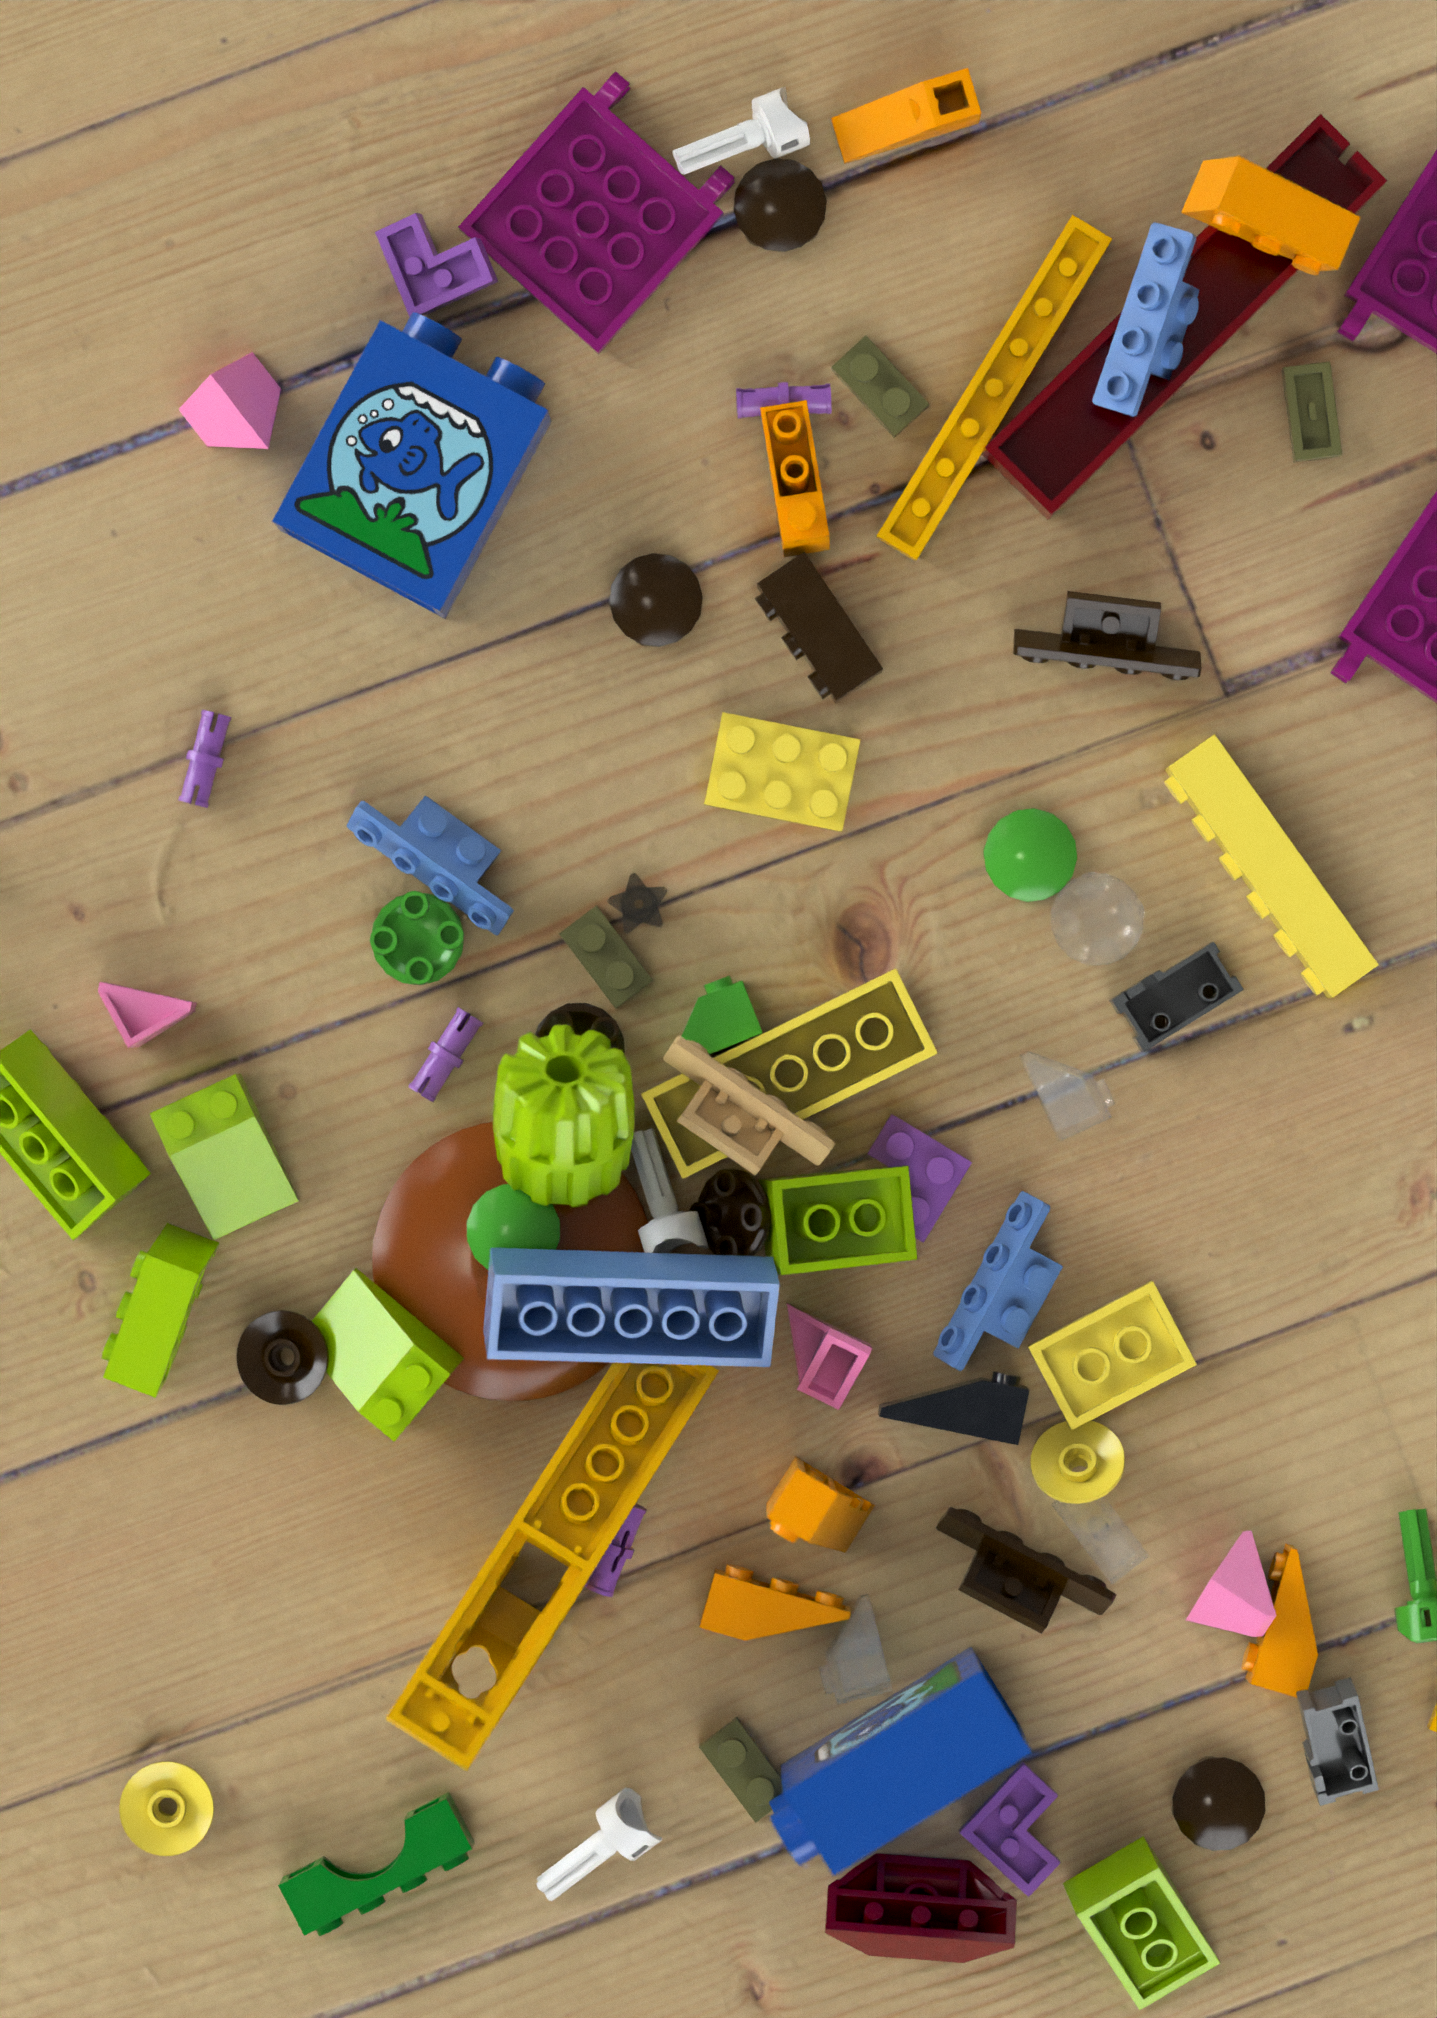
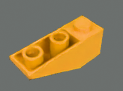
M965 68L922 81L832 117L831 122L843 162L846 164L979 124L981 109L969 70Z
M807 400L761 407L760 412L783 556L790 557L800 555L803 552L808 554L830 550V535Z
M1285 1543L1283 1553L1275 1552L1268 1574V1579L1274 1581L1270 1596L1276 1617L1265 1634L1257 1638L1256 1644L1248 1643L1241 1669L1247 1671L1246 1679L1250 1684L1297 1698L1296 1692L1308 1690L1318 1658V1651L1298 1550L1293 1545Z
M727 1564L725 1571L717 1568L714 1570L699 1628L746 1641L848 1620L851 1615V1609L848 1606L842 1605L844 1601L842 1596L822 1590H817L815 1597L797 1592L799 1587L797 1583L777 1577H772L770 1584L752 1579L754 1573L752 1570Z

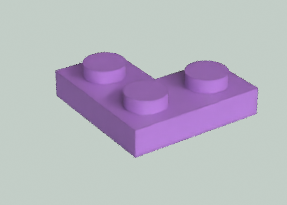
M412 214L375 232L409 317L412 312L425 316L498 282L481 238L474 237L438 254L422 214Z
M890 1114L867 1154L888 1167L909 1166L915 1238L924 1243L972 1162L895 1115Z
M1022 1761L959 1829V1833L1028 1897L1061 1863L1049 1849L1027 1830L1058 1797V1794Z

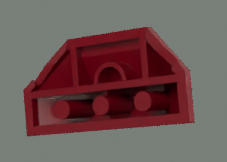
M876 1853L853 1868L840 1880L837 1879L828 1885L825 1934L869 1956L965 1963L1015 1947L1017 1900L1008 1892L1005 1893L994 1880L970 1860Z

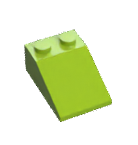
M241 1073L229 1076L149 1113L175 1169L213 1240L299 1201Z
M909 1166L758 1179L768 1197L771 1212L769 1235L764 1243L766 1257H773L777 1275L918 1260Z
M357 1268L352 1271L312 1320L322 1332L327 1343L329 1352L327 1374L355 1409L392 1441H395L464 1359V1357Z
M1144 1836L1063 1883L1077 1917L1139 2010L1220 1964L1207 1938Z

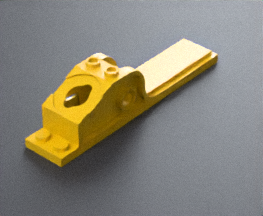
M612 1363L388 1713L387 1721L467 1771L717 1376L718 1369L711 1365ZM527 1542L569 1567L542 1612L501 1587V1584ZM472 1647H480L489 1656V1662L496 1673V1681L491 1689L481 1692L477 1698L470 1699L461 1694L459 1684L452 1673V1664L455 1658L467 1653Z

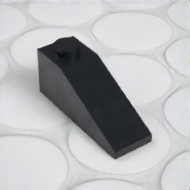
M993 1371L992 1379L979 1377L882 1403L879 1406L878 1415L882 1418L1018 1445L1029 1388L1019 1385L1020 1376Z

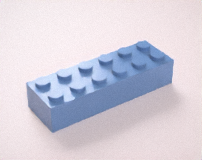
M490 1248L483 1330L487 1359L771 1367L780 1286L773 1257Z

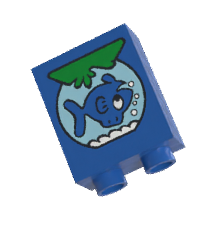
M412 312L403 331L382 320L379 321L272 522L280 531L446 619L552 421L548 409L536 404L545 386L541 379L500 357H495L486 376L452 359L462 341L461 337L439 323L421 314Z
M971 1646L781 1764L782 1793L769 1801L774 1812L770 1819L782 1842L799 1866L820 1854L833 1876L1025 1758L1032 1751L1021 1725Z

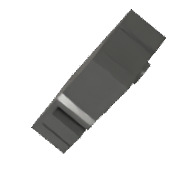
M1215 942L1207 944L1164 972L1160 970L1155 971L1109 1000L1117 1014L1123 1013L1137 1035L1133 1039L1141 1052L1147 1051L1244 990L1236 976L1230 977L1216 955L1220 950ZM1207 985L1213 989V995L1209 999L1203 995V989ZM1159 1015L1165 1018V1026L1161 1029L1155 1025V1018Z
M1351 1677L1335 1681V1686L1313 1692H1308L1307 1689L1296 1692L1306 1740L1302 1743L1312 1787L1319 1805L1322 1806L1336 1802L1335 1798L1362 1791L1363 1794L1379 1790L1360 1701Z

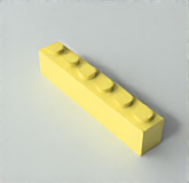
M1215 734L1165 769L1169 775V778L1164 781L1165 785L1179 804L1187 800L1197 814L1192 819L1194 826L1206 842L1214 838L1224 852L1219 857L1221 864L1234 881L1241 877L1251 890V893L1246 896L1248 902L1261 919L1269 916L1279 930L1273 934L1275 940L1289 958L1296 954L1306 968L1300 974L1316 996L1323 992L1327 998H1333L1379 965Z

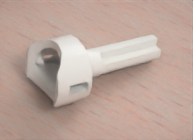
M782 87L752 100L753 120L744 121L734 127L673 150V157L677 162L679 172L684 175L743 151L756 148L761 144L776 159L810 145L807 123L788 109L786 87Z
M654 1129L635 1132L633 1134L631 1150L651 1215L654 1218L648 1224L638 1229L644 1252L670 1253L679 1246L690 1243L707 1249L708 1243L698 1212L678 1211V1205Z
M624 1788L599 1807L596 1811V1818L601 1830H598L537 1877L538 1882L536 1885L540 1891L545 1893L549 1901L556 1899L617 1851L628 1860L635 1861L663 1839L651 1833L647 1828L642 1812L641 1796L630 1788Z

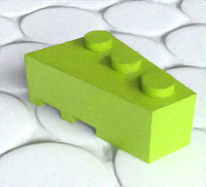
M167 1223L149 1251H139L130 1273V1277L137 1279L133 1293L125 1292L116 1313V1318L123 1320L118 1334L111 1332L102 1353L101 1359L108 1361L103 1378L154 1398L157 1397L168 1378L185 1334L186 1323L195 1298L199 1297L204 1285L201 1283L204 1272L211 1258L215 1256L219 1242Z

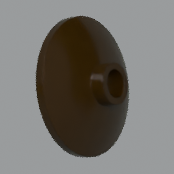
M279 1310L261 1315L248 1325L237 1347V1367L244 1384L255 1396L272 1404L287 1405L306 1399L319 1388L327 1373L329 1352L326 1340L320 1329L310 1319L297 1312ZM285 1347L291 1349L294 1353V1361L291 1365H287L281 1360V1351Z

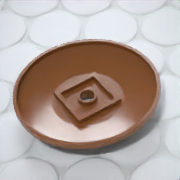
M487 1122L462 1129L443 1138L418 1156L402 1173L391 1189L377 1222L372 1251L373 1280L383 1291L464 1357L444 1384L469 1395L489 1400L528 1401L546 1398L580 1385L597 1374L609 1362L487 1359L483 1330L488 1270L475 1259L467 1242V1220L473 1205L487 1191L500 1185L508 1184L503 1178L502 1164L497 1160L493 1122ZM622 1171L620 1183L608 1195L601 1194L588 1200L587 1205L571 1208L570 1205L553 1204L560 1220V1240L556 1250L645 1253L638 1229L648 1224V1220L637 1193Z

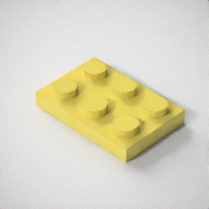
M722 712L704 805L842 832L861 739Z
M1153 1281L1027 1345L1071 1430L1197 1365Z

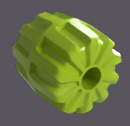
M554 1025L549 1036L541 1038L532 1032L521 1036L518 1041L517 1053L515 1055H503L498 1066L493 1131L497 1160L502 1164L503 1178L514 1191L521 1190L531 1196L532 1202L547 1207L549 1204L570 1205L571 1208L588 1204V1200L601 1194L608 1195L620 1183L621 1171L626 1170L629 1166L634 1134L635 1105L631 1067L622 1050L611 1049L610 1040L604 1034L590 1030L582 1036L575 1035L573 1027L570 1025Z

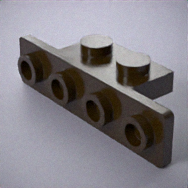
M1067 591L1061 634L1023 629L1014 630L1013 654L1033 663H1045L1051 659L1067 661L1071 666L1081 669H1090L1099 665L1114 667L1117 671L1130 675L1140 674L1142 671L1156 672L1172 680L1200 677L1202 668L1201 653L1199 651L1155 646L1161 614V602Z
M949 1507L936 1526L938 1531L976 1550L958 1590L1041 1634L1047 1628L1061 1595L1098 1615H1102L1114 1602L1116 1593L1107 1589L1106 1584L1102 1580L1091 1575L1078 1574L1065 1567V1563L1057 1556L1050 1553H1039L1023 1545V1541L1017 1535L1008 1531H997L983 1524L981 1518L969 1510Z

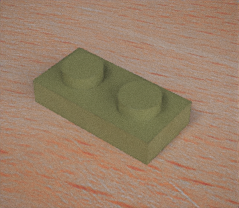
M866 335L831 367L836 376L894 438L929 407V403Z
M1330 361L1283 367L1281 371L1293 463L1340 457L1342 449Z
M597 905L559 933L615 1009L653 981Z
M736 1717L701 1743L699 1748L756 1823L772 1811L769 1801L782 1793L781 1775Z

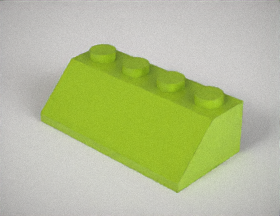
M31 1029L0 1050V1154L69 1237L75 1240L127 1197L151 1173L141 1162L139 1156L129 1148L111 1126L109 1120L99 1112L81 1090L79 1084L69 1076L53 1057L49 1048L38 1039Z

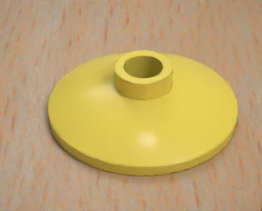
M1067 1421L1052 1426L1039 1437L1033 1447L1030 1462L1034 1480L1044 1493L1061 1502L1080 1504L1092 1502L1105 1496L1118 1484L1124 1472L1125 1455L1120 1440L1106 1426L1095 1421H1089L1071 1430ZM1083 1466L1087 1468L1086 1470L1081 1472L1071 1471L1074 1467Z
M161 1761L143 1767L130 1778L121 1795L119 1814L125 1833L136 1846L154 1855L174 1856L189 1851L207 1834L213 1819L214 1802L208 1784L194 1769L178 1762ZM164 1798L173 1799L177 1804L176 1812L173 1814L164 1813L160 1807L161 1800Z

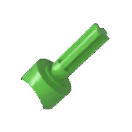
M1427 1509L1398 1512L1410 1595L1413 1601H1408L1406 1606L1394 1608L1397 1630L1415 1643L1437 1641V1578ZM1427 1610L1430 1611L1432 1626L1428 1627L1425 1618V1611Z

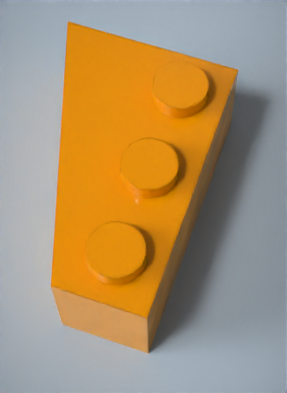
M1241 156L1204 160L1181 212L1225 233L1252 243V246L1271 255L1280 254L1293 260L1292 265L1295 268L1312 275H1318L1320 271L1339 269L1360 220L1359 216Z
M795 1456L767 1501L766 1510L767 1518L771 1520L770 1524L772 1526L770 1529L786 1540L795 1543L797 1538L800 1537L808 1543L846 1553L875 1505Z

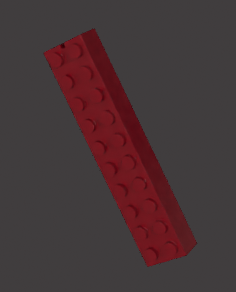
M1322 114L1265 168L1355 215L1387 182L1358 151L1350 157L1346 165L1339 160L1350 143ZM1208 225L1196 237V242L1182 280L1200 290L1197 297L1199 306L1196 317L1187 326L1182 341V359L1178 367L1172 371L1170 380L1150 375L1137 415L1133 417L1097 406L1092 401L1122 313L1121 311L984 448L982 455L1049 520L1300 270L1292 265L1293 260L1280 254L1271 255L1252 246V243Z

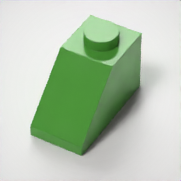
M729 975L704 985L707 994L697 999L681 1037L699 1043L711 1054L762 1034L763 1032L743 981L733 984Z

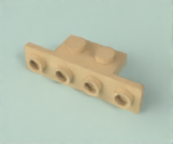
M677 1036L664 1055L663 1060L701 1086L677 1122L754 1175L761 1169L779 1140L817 1166L823 1162L834 1147L835 1142L827 1137L826 1132L820 1126L813 1122L802 1120L790 1112L782 1100L776 1096L764 1094L755 1088L740 1071L731 1067L726 1068L710 1057L708 1051L699 1043Z

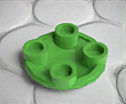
M1035 808L1016 810L1000 819L988 834L983 850L985 868L994 885L1007 896L1023 902L1045 900L1060 892L1073 876L1077 862L1075 839L1067 825L1052 813Z
M419 891L407 892L405 895L396 897L384 906L373 923L370 936V944L375 960L385 973L401 983L425 985L439 981L452 971L462 955L464 943L461 921L452 907L433 894L421 893Z
M503 1184L487 1191L473 1205L467 1220V1242L475 1259L487 1270H489L490 1248L556 1250L560 1240V1220L553 1204H549L547 1207L534 1203L531 1200V1196L521 1190L514 1191L509 1184Z

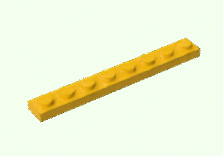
M1072 214L879 530L876 538L912 560L917 561L983 453L984 448L991 440L1107 250L1112 238Z

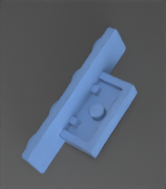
M1156 222L1151 225L1092 401L1095 405L1134 417L1138 413L1150 375L1170 380L1172 371L1180 364L1183 355L1182 341L1187 326L1196 317L1199 306L1197 297L1200 290L1182 281L1196 242V236L1193 233Z
M426 795L401 826L395 824L365 801H361L357 805L347 823V828L354 833L361 843L374 847L387 856L400 871L413 875L427 885L437 898L450 902L467 914L476 926L487 929L494 935H499L511 917L513 909L478 884L479 880L501 852L499 848Z
M1024 1191L1019 1193L1016 1201L1007 1210L1005 1221L993 1243L986 1249L983 1261L971 1284L962 1293L960 1304L952 1319L941 1332L938 1344L933 1352L936 1358L962 1371L984 1331L1019 1349L1063 1268L1059 1263L1030 1248L1050 1211V1205Z

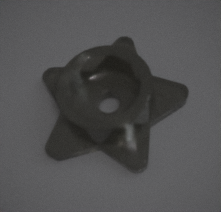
M631 873L626 890L607 899L609 905L622 913L623 932L628 934L642 923L662 927L664 923L658 906L667 894V888L647 887L636 873ZM636 900L643 901L644 905L642 908L638 909L635 907L634 903Z

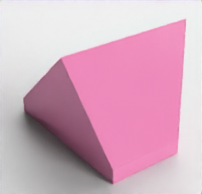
M251 352L210 374L179 408V411L207 447L269 449L282 389L254 353Z
M100 982L98 987V993L128 1048L144 1045L194 1013L197 1005L196 1002L106 982Z
M787 1303L800 1382L797 1390L839 1410L873 1348L871 1344Z
M1251 1530L1241 1533L1208 1582L1186 1621L1251 1637H1260L1265 1634L1276 1617V1613Z

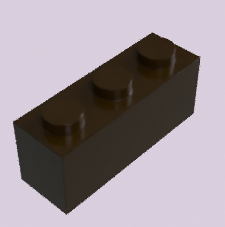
M805 552L757 583V588L761 593L755 598L757 604L770 622L775 618L779 619L787 631L781 637L782 641L796 661L804 656L814 671L807 677L822 699L830 695L836 704L882 673L883 667Z

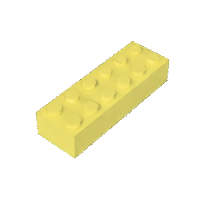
M895 968L713 1059L726 1068L731 1067L740 1071L751 1085L764 1094H770L782 1100L790 1112L803 1120L938 1053ZM683 1073L641 1093L682 1179L728 1157L677 1122L701 1087Z

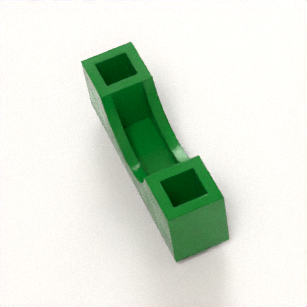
M447 1792L407 1813L404 1820V1846L399 1855L387 1866L373 1872L355 1873L341 1869L323 1856L282 1877L278 1886L303 1935L305 1936L315 1930L319 1936L325 1935L344 1923L341 1917L358 1908L361 1915L386 1902L384 1894L400 1887L402 1893L408 1892L428 1880L425 1873L439 1866H442L444 1871H448L469 1859L467 1852L472 1850L475 1841L450 1793Z

